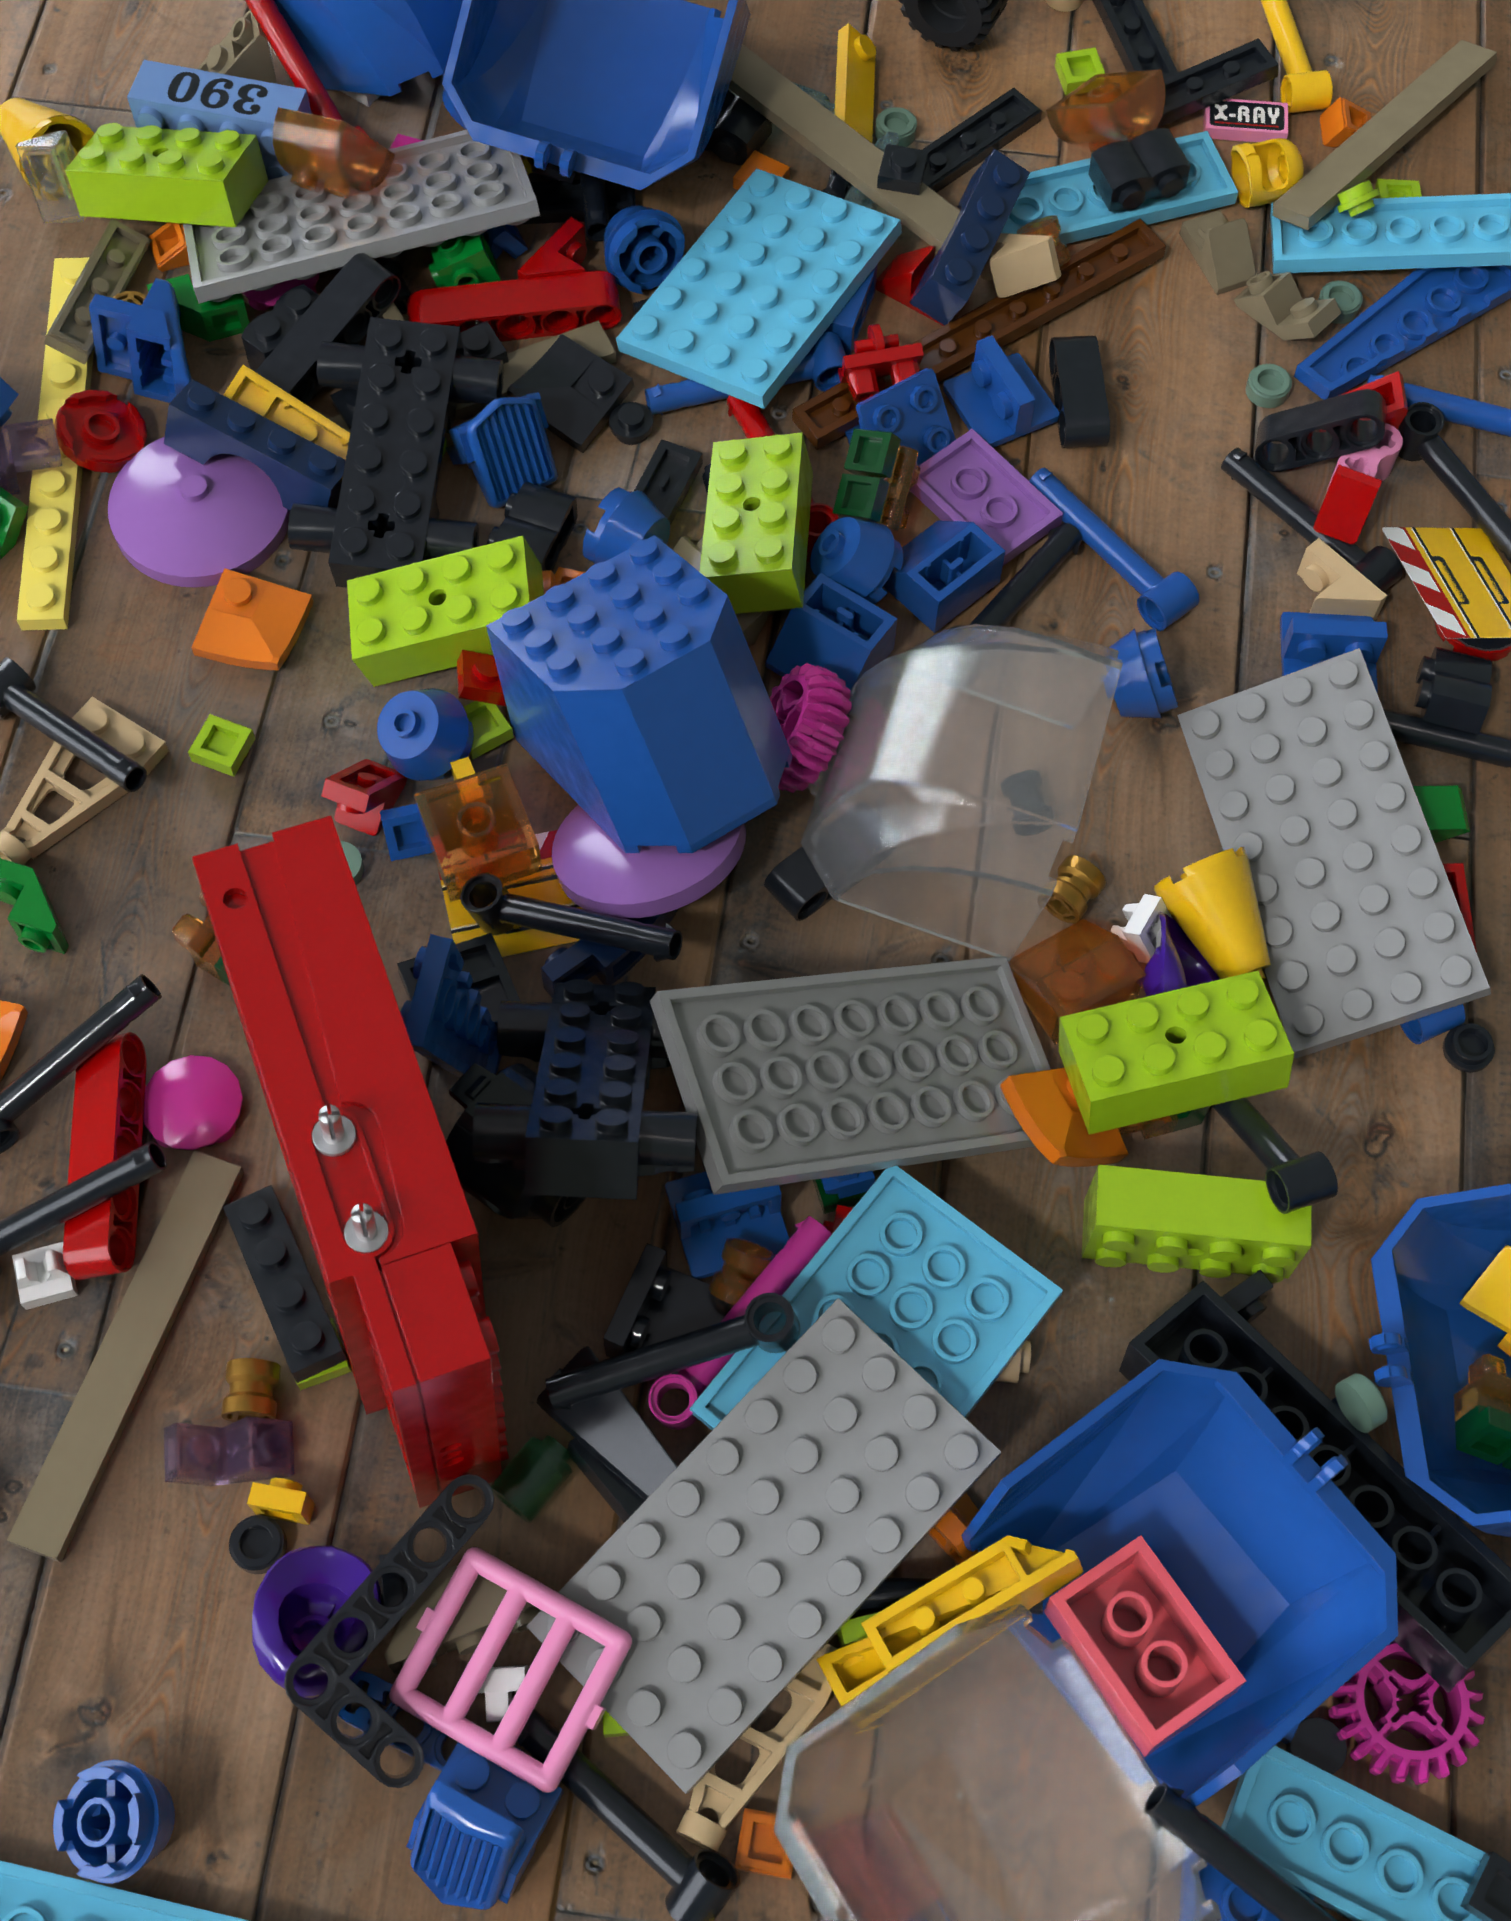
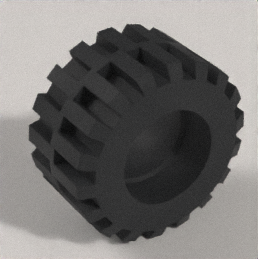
M1008 0L898 1L903 4L901 7L903 16L909 18L910 22L908 24L913 30H918L922 34L921 38L927 42L928 40L935 42L936 47L943 49L945 46H948L951 51H959L961 47L965 50L973 49L976 44L980 45L985 40L1006 7Z

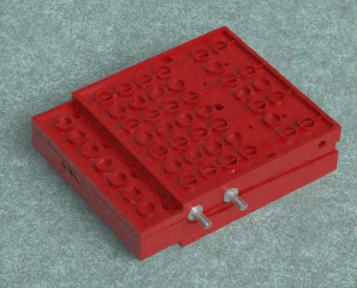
M330 815L272 832V842L241 851L237 843L192 856V861L251 1057L366 1415L385 1408L388 1409L419 1507L422 1508L430 1505L444 1488L457 1477L467 1474L477 1475L486 1480L488 1484L503 1479L501 1461L509 1459L506 1449L508 1443L505 1432L507 1430L503 1419L505 1417L502 1405L504 1398L500 1388L503 1386L499 1373L501 1365L497 1354L500 1350L493 1326L485 1311L478 1232L337 830ZM467 1485L458 1487L452 1497L475 1488Z

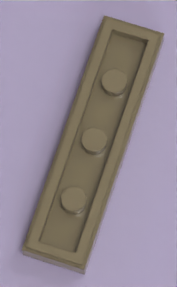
M112 218L49 329L44 344L85 365L95 348L89 311L90 302L95 294L113 298L115 295L126 291L152 239Z

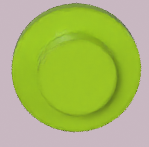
M1367 180L1337 194L1341 204L1337 206L1339 213L1348 210L1350 217L1374 207L1375 204L1372 198L1380 194L1379 189H1373L1371 181Z

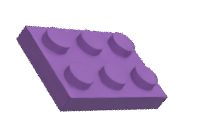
M973 429L909 472L905 478V487L941 521L974 522L1005 550L1003 566L1062 522L1063 512Z

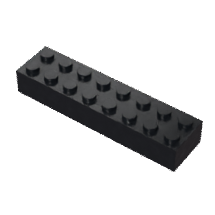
M1204 1280L1129 1342L1119 1372L1129 1381L1158 1359L1237 1372L1298 1442L1314 1428L1318 1427L1325 1437L1322 1439V1443L1309 1455L1321 1468L1332 1457L1342 1454L1349 1464L1331 1480L1396 1553L1398 1636L1394 1641L1447 1693L1511 1632V1568L1442 1503L1405 1476L1404 1468L1367 1433L1356 1429L1331 1399Z

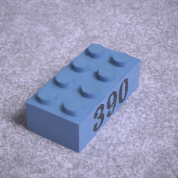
M143 60L127 96L136 127L155 125L160 127V129L172 130L196 128L204 132L234 130L239 134L256 135L268 180L313 169L319 154V146L306 89Z

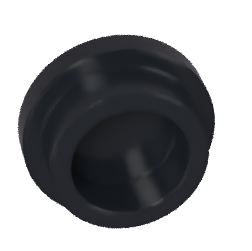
M637 402L622 403L615 407L610 414V430L624 444H640L646 440L653 429V415L649 408Z
M1461 1024L1451 1029L1443 1041L1445 1058L1454 1068L1463 1072L1473 1073L1481 1071L1489 1065L1494 1057L1495 1047L1492 1036L1484 1027L1477 1024Z

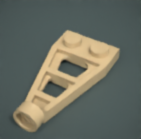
M93 696L72 717L79 724L115 747L119 752L124 753L143 766L147 771V775L169 752L164 740ZM54 741L7 826L0 832V858L25 865L30 858H36L128 792L107 777L86 790H80L67 782L65 774L75 755ZM55 791L73 802L74 805L58 820L48 824L35 816V811L47 794Z
M826 1644L784 1689L789 1692L792 1704L788 1712L773 1729L759 1732L749 1727L740 1737V1739L757 1747L759 1750L757 1761L742 1783L732 1785L716 1775L714 1765L693 1788L689 1810H686L676 1830L678 1835L702 1849H712L718 1852L727 1834L726 1829L824 1710L833 1690L816 1659L837 1650V1648ZM706 1808L715 1811L718 1816V1824L698 1814L699 1811Z

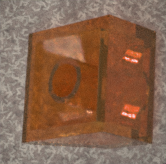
M507 764L414 794L428 842L450 902L460 899L464 884L475 875L490 873L498 877L502 884L542 871L539 844Z
M1085 919L1007 960L1023 1000L1055 1045L1059 1043L1060 1017L1137 999L1146 977L1145 972L1118 935Z

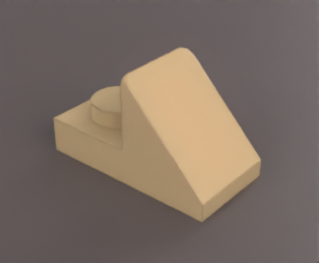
M1001 233L984 266L981 278L994 281L998 298H1005L1057 280L1061 276L1053 237Z
M1320 538L1306 548L1297 574L1311 590L1320 593L1315 598L1309 613L1370 616L1375 622L1387 595Z

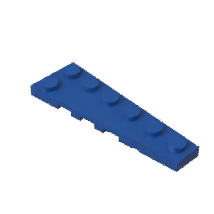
M1511 266L1418 268L1298 364L1294 377L1322 400L1339 396L1367 380L1370 374H1378L1511 299Z
M430 934L427 947H420L415 958L413 976L418 981L412 1001L406 1000L400 1012L413 1050L459 1079L474 1063L496 1075L502 1056L499 1054L497 1047V1026L491 1020L488 1008L480 1006L482 996L479 990L471 989L473 978L470 973L462 971L464 960L454 940Z

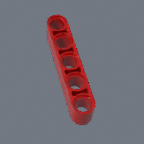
M588 271L423 289L414 292L407 299L408 321L458 326L460 331L463 332L487 320L501 342L557 336L598 320L603 329L607 330L618 325L622 318L616 278L606 271Z
M128 1032L116 1035L76 1069L68 1185L142 1146L147 1059L144 1045L135 1033ZM139 1184L130 1186L120 1194L65 1222L63 1261L67 1272L75 1280H86L125 1273L131 1269L134 1264L136 1250Z

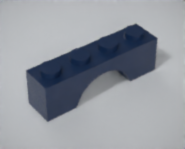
M996 149L991 152L973 174L957 206L961 209L943 245L925 270L909 302L911 305L945 326L967 303L1030 174L1028 170Z
M193 379L169 403L164 437L165 445L203 465L211 457L218 454H233L249 460L268 475L280 494L283 507L290 511L294 503L338 508L345 459Z

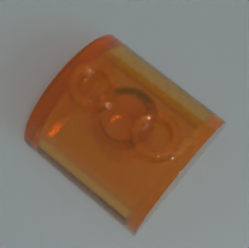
M1162 70L1094 75L1046 110L1053 131L1066 143H1088L1090 152H1094L1107 144L1116 141H1131L1145 132L1156 129L1162 118L1165 106V83Z
M278 107L273 125V146L278 162L287 173L292 175L291 183L301 188L315 191L318 182L325 183L323 189L328 193L341 198H348L351 189L370 191L378 187L387 177L396 154L342 120Z

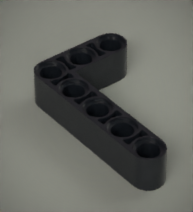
M467 1474L457 1477L444 1488L294 1659L286 1671L284 1686L286 1695L292 1703L371 1775L387 1787L402 1788L410 1785L419 1777L424 1764L422 1747L412 1734L349 1677L489 1517L494 1506L493 1490L486 1480L477 1475ZM464 1485L476 1488L482 1497L481 1510L476 1516L471 1518L458 1515L452 1506L453 1493L458 1487ZM434 1529L444 1539V1552L434 1562H424L414 1553L413 1541L421 1530ZM385 1573H396L405 1581L406 1595L397 1606L384 1607L378 1603L374 1596V1584ZM350 1617L358 1618L367 1628V1640L359 1650L344 1652L335 1644L334 1630L343 1619ZM310 1663L323 1667L328 1675V1683L324 1692L313 1698L300 1695L296 1691L293 1682L297 1670L303 1665ZM361 1703L370 1711V1724L361 1735L347 1736L337 1727V1715L347 1704ZM395 1742H403L409 1745L413 1752V1762L410 1768L400 1775H390L380 1765L383 1750L389 1744Z

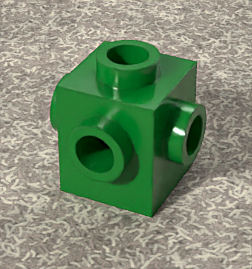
M483 234L477 236L463 235L445 240L438 246L430 247L434 263L429 265V269L438 288L501 281L495 255Z

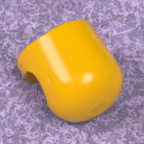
M1283 138L1270 139L1253 144L1248 142L1233 146L1231 150V175L1238 190L1237 199L1244 208L1274 203L1304 176V164L1297 146L1288 139Z

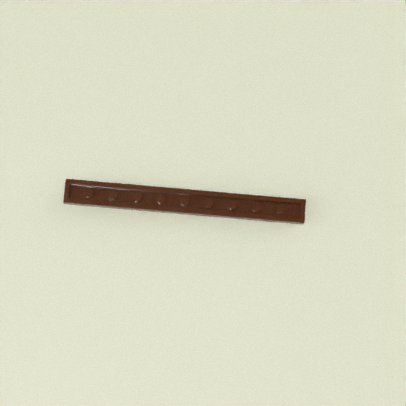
M1141 218L1059 262L1061 276L1057 280L1005 298L996 297L912 343L921 342L924 356L919 365V371L925 368L933 369L939 383L974 362L977 341L993 335L1002 348L1162 259L1166 250L1165 243ZM891 375L876 377L879 392L893 386ZM848 382L839 383L792 409V421L818 450L845 435V431L859 425L856 405L860 402L854 401L848 387Z

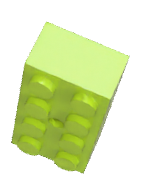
M108 123L101 125L97 129L95 134L65 169L80 216L236 227L268 182L257 136L239 134L234 130L204 132L196 128L172 130L160 129V127L155 125L125 127L118 123Z
M803 432L713 442L699 572L728 595L735 614L803 607L813 470Z
M522 535L347 580L352 660L373 687L456 667L462 650L493 655L486 625L498 620L507 611L522 607L544 595L542 566Z
M1259 970L1062 1016L1059 1021L1058 1051L1089 1135L1280 1090L1289 1086L1294 1051Z
M1098 1164L1084 1199L1082 1258L1095 1259L1097 1265L1111 1268L1122 1267L1127 1263L1146 1264L1149 1270L1160 1273L1175 1272L1179 1268L1197 1269L1201 1275L1211 1278H1224L1230 1276L1231 1273L1253 1275L1261 1270L1271 1283L1283 1281L1284 1278L1289 1279L1311 1247L1312 1205L1287 1214L1281 1213L1273 1204L1267 1190L1266 1181Z

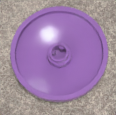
M164 437L141 449L123 466L113 483L108 500L109 524L116 543L125 558L141 573L162 583L174 586L208 587L218 585L224 568L246 575L263 564L276 551L288 531L290 510L283 507L276 486L258 466L245 458L233 454L215 455L203 465L165 445Z
M577 805L564 819L555 835L552 846V863L563 891L568 898L581 908L625 919L650 917L686 906L719 885L740 859L746 841V827L744 823L694 853H678L676 846H642L640 853H625Z

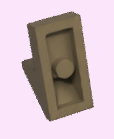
M1219 210L1182 222L1179 234L1216 295L1247 286V281L1255 276L1256 272L1248 226L1244 218L1227 222Z

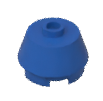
M640 205L626 207L612 217L605 229L604 255L607 271L615 276L617 284L634 293L643 294L642 290L659 286L683 258L685 250L683 229L679 222L667 212Z
M620 487L615 488L598 506L605 510L597 525L595 533L589 529L585 532L583 556L592 561L593 564L606 562L628 550L635 542L648 539L654 535L667 545L670 536V522L643 491L637 490L633 492L626 491Z
M842 517L828 525L819 535L811 552L810 566L816 577L821 572L872 604H876L888 593L882 587L889 579L893 568L895 567L899 571L902 568L903 549L901 544L894 539L891 530L887 526L857 518Z
M1134 628L1102 652L1107 671L1099 674L1102 689L1107 701L1115 699L1121 717L1162 718L1161 713L1178 707L1172 681L1155 628L1136 632Z
M428 688L397 694L384 706L377 723L379 742L392 766L401 775L412 780L434 781L447 777L444 774L452 769L450 762L468 757L473 744L472 722L468 721L463 705L454 695L442 689Z
M106 1760L78 1773L76 1776L80 1778L73 1785L67 1799L58 1800L54 1812L53 1835L58 1852L66 1851L72 1863L80 1870L76 1873L78 1876L99 1883L112 1884L131 1877L164 1850L173 1832L175 1810L172 1797L160 1780L129 1762Z

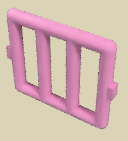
M471 1547L464 1553L434 1609L427 1607L416 1626L422 1632L391 1687L389 1697L393 1704L540 1791L550 1793L558 1787L588 1728L596 1730L606 1710L605 1707L601 1706V1703L631 1648L632 1637L626 1630L478 1547ZM478 1575H481L507 1590L448 1702L444 1706L418 1691L417 1687ZM528 1602L556 1619L495 1734H492L465 1717L523 1608ZM575 1630L605 1647L545 1762L541 1763L517 1749L514 1745Z

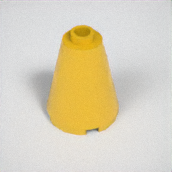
M11 98L5 101L0 106V133L26 184L37 194L50 200H59L58 196L67 194L73 197L65 169L91 139L94 132L86 123L76 117L29 100Z
M1240 847L1236 852L1231 848L1184 867V873L1180 876L1182 880L1173 884L1169 875L1154 886L1156 895L1162 897L1170 915L1220 979L1258 970L1262 980L1266 978L1263 970L1269 967L1271 963L1250 863L1244 847Z

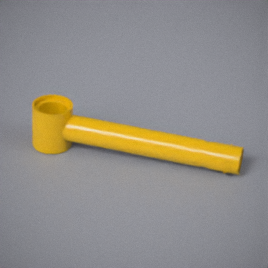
M1260 0L1287 74L1284 75L1281 82V103H1288V113L1327 109L1331 105L1333 93L1331 76L1327 70L1312 71L1288 1Z

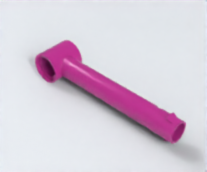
M811 1216L795 1224L794 1226L797 1230L786 1242L784 1248L776 1254L721 1322L745 1315L748 1304L758 1295L776 1293L782 1296L832 1234ZM734 1353L680 1370L677 1374L662 1376L656 1380L648 1396L650 1410L656 1419L666 1428L673 1430L684 1429L692 1425L697 1418L690 1411V1407ZM671 1389H682L689 1394L687 1409L677 1416H669L661 1411V1399Z

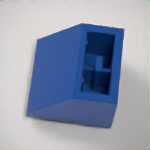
M937 520L902 547V568L899 571L894 567L883 587L933 633H936L1000 582L1005 550L974 522Z
M820 572L804 591L803 607L790 610L766 660V668L781 677L785 674H790L791 670L796 666L802 667L806 663L826 668L846 681V687L851 690L849 701L852 702L894 650L898 618Z

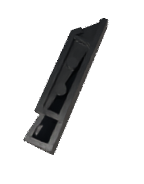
M586 1346L570 1360L562 1371L565 1373L577 1368L587 1367L590 1364L599 1362V1359L591 1348ZM547 1388L537 1397L536 1403L574 1437L573 1440L569 1441L566 1453L624 1523L677 1468L672 1458L621 1390L602 1396H595L589 1400L572 1405L573 1411L565 1409L554 1410Z

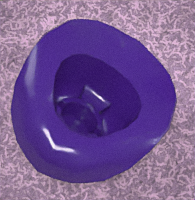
M1159 912L1162 933L1161 943L1145 966L1143 988L1146 997L1219 980L1218 975L1177 922L1167 914Z
M310 1546L286 1553L268 1569L255 1594L252 1638L260 1666L282 1688L285 1689L286 1671L294 1659L372 1572L370 1565L362 1558L335 1546ZM377 1580L374 1584L373 1592L376 1600L381 1604V1590ZM350 1617L343 1619L334 1630L335 1644L344 1652L357 1651L363 1647L367 1640V1628L358 1618ZM367 1658L361 1663V1665H360V1666L355 1670V1672L349 1677L351 1680L354 1678V1676L357 1674V1672L361 1669V1667L365 1664ZM310 1663L303 1665L294 1675V1687L304 1697L320 1695L327 1687V1672L318 1664Z

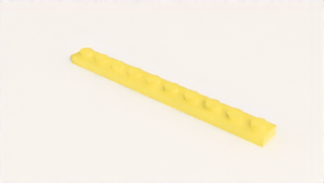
M54 258L47 333L89 258ZM45 344L17 622L21 630L68 629L83 467L78 466L63 454L55 440L54 423L59 408L65 404V400L74 393L90 390L94 349L84 365Z

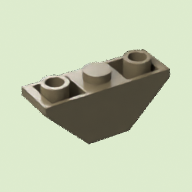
M250 9L243 17H239L234 22L227 36L220 44H216L211 48L208 57L197 68L198 70L277 84L270 43Z
M458 1565L441 1571L403 1615L385 1653L387 1664L394 1674L400 1673L422 1632L416 1626L427 1607L433 1609L436 1607ZM478 1575L427 1671L438 1665L436 1658L456 1649H458L459 1655L473 1653L476 1650L507 1590ZM527 1602L512 1629V1633L515 1634L529 1630L526 1626L541 1610Z

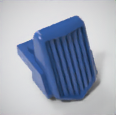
M156 278L142 305L99 294L94 295L89 304L98 371L131 379L133 381L134 394L170 403L192 380L180 324L181 312L171 283L167 280Z
M539 392L529 393L521 397L494 399L475 418L448 430L453 445L446 447L452 464H467L469 469L472 468L488 505L492 508L498 509L506 506L511 493H518L525 482L547 487L558 478V471L545 428L549 426Z
M457 1742L415 1817L410 1838L406 1845L408 1849L412 1850V1869L442 1904L479 1910L490 1909L496 1904L497 1900L508 1904L536 1851L535 1846L564 1793L563 1789L558 1786L553 1792H542Z

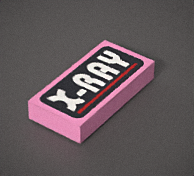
M1241 99L1222 100L1203 109V132L1208 131L1211 139L1262 142L1270 139H1287L1288 103Z

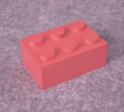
M1142 1535L1049 1597L1044 1610L1045 1615L1144 1757H1147L1233 1696L1246 1682L1244 1676Z

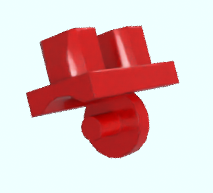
M879 324L869 325L868 339L854 341L855 354L843 356L842 368L838 369L840 383L848 382V387L855 402L864 401L879 393L876 377L891 375L892 384L895 385L919 372V365L924 356L922 344L920 342L899 346L898 334L883 336Z

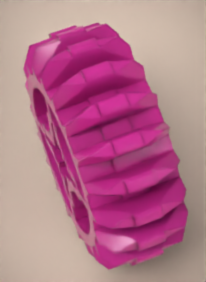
M806 663L802 667L796 666L791 670L790 674H785L782 677L779 686L772 688L770 701L793 757L790 767L784 768L778 786L781 791L786 790L794 793L796 790L803 791L808 787L809 783L814 784L818 780L819 773L828 769V762L832 756L837 755L836 749L839 743L844 740L842 736L844 729L850 723L847 714L852 709V702L849 701L851 690L846 687V681L839 678L836 673L818 665L813 666Z
M1393 1640L1332 1694L1333 1697L1342 1699L1343 1703L1329 1708L1328 1715L1334 1719L1345 1718L1347 1726L1341 1728L1336 1734L1341 1741L1347 1740L1352 1736L1358 1743L1350 1753L1354 1761L1363 1758L1367 1754L1372 1756L1369 1764V1772L1375 1776L1381 1774L1389 1764V1774L1393 1783L1400 1784L1404 1782L1409 1772L1414 1783L1422 1785L1429 1781L1430 1772L1440 1780L1450 1775L1449 1763L1459 1767L1467 1762L1468 1759L1462 1747L1471 1749L1479 1743L1477 1735L1468 1727L1482 1725L1485 1719L1481 1713L1471 1710L1470 1705L1481 1701L1484 1693L1476 1689L1467 1690L1465 1682L1475 1676V1670L1473 1669L1449 1693L1425 1670L1414 1680L1402 1677L1394 1669L1388 1671L1380 1661L1389 1659L1403 1660L1423 1669ZM1366 1680L1371 1683L1369 1690L1376 1697L1379 1706L1378 1715L1373 1722H1371L1365 1706L1364 1690ZM1438 1687L1442 1693L1446 1709L1444 1728L1441 1726L1443 1719L1438 1715L1433 1705V1695ZM1419 1688V1692L1411 1699L1414 1706L1409 1709L1413 1711L1391 1721V1718L1400 1710L1397 1703L1402 1699L1399 1697L1405 1694L1408 1695ZM1400 1728L1410 1732L1416 1739L1423 1737L1432 1748L1424 1751L1407 1750L1394 1745L1386 1738L1390 1733Z

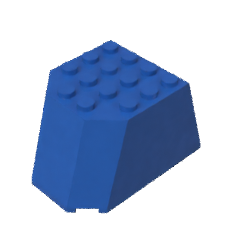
M655 535L635 542L628 550L606 562L594 564L587 572L565 584L551 587L539 598L522 607L507 611L501 618L486 625L516 741L625 853H640L642 846H676L678 853H694L777 805L780 797L778 786L784 768L790 767L793 757L730 599L725 592Z

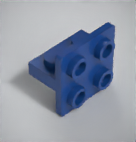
M993 335L977 341L971 371L946 380L943 383L944 393L968 430L973 429L993 448L1053 424L1059 419V411L1019 353L1006 356Z
M925 368L858 403L856 411L859 417V425L845 431L849 445L854 429L890 432L901 439L891 479H884L890 483L889 487L905 479L909 472L956 440L935 372L929 368Z
M1283 612L1280 617L1282 676L1360 648L1378 693L1376 663L1388 639L1387 622H1374L1370 616Z
M706 1171L667 1182L665 1185L671 1211L693 1278L699 1280L772 1259L784 1248L789 1240L781 1214L782 1194L779 1185L714 1195Z

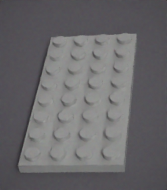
M463 130L268 180L236 227L183 224L193 289L200 304L207 301L221 302L238 293L250 290L264 291L272 288L277 283L293 279L307 280L320 272L335 268L342 269L358 253H365L372 259L378 257L392 258L405 250L420 246H438L451 238L463 235L477 236L484 233L487 229L506 224L520 225L528 221L529 218L540 216V212L520 154L473 141L469 132Z
M1360 648L1177 715L1223 851L1233 848L1236 852L1240 847H1244L1248 855L1271 963L1264 971L1285 1033L1294 1051L1295 1059L1491 995L1490 986Z
M1006 956L657 991L650 1000L686 1112L697 1113L696 1142L714 1195L875 1171L896 1165L901 1167L1035 1146L1014 1116L1000 1084L1010 1075L1051 1070Z
M838 1298L558 1592L626 1630L632 1637L631 1648L606 1693L601 1706L606 1708V1711L685 1794H688L998 1459L1001 1451ZM541 1610L526 1627L543 1643L556 1618ZM575 1630L559 1662L584 1687L605 1646Z

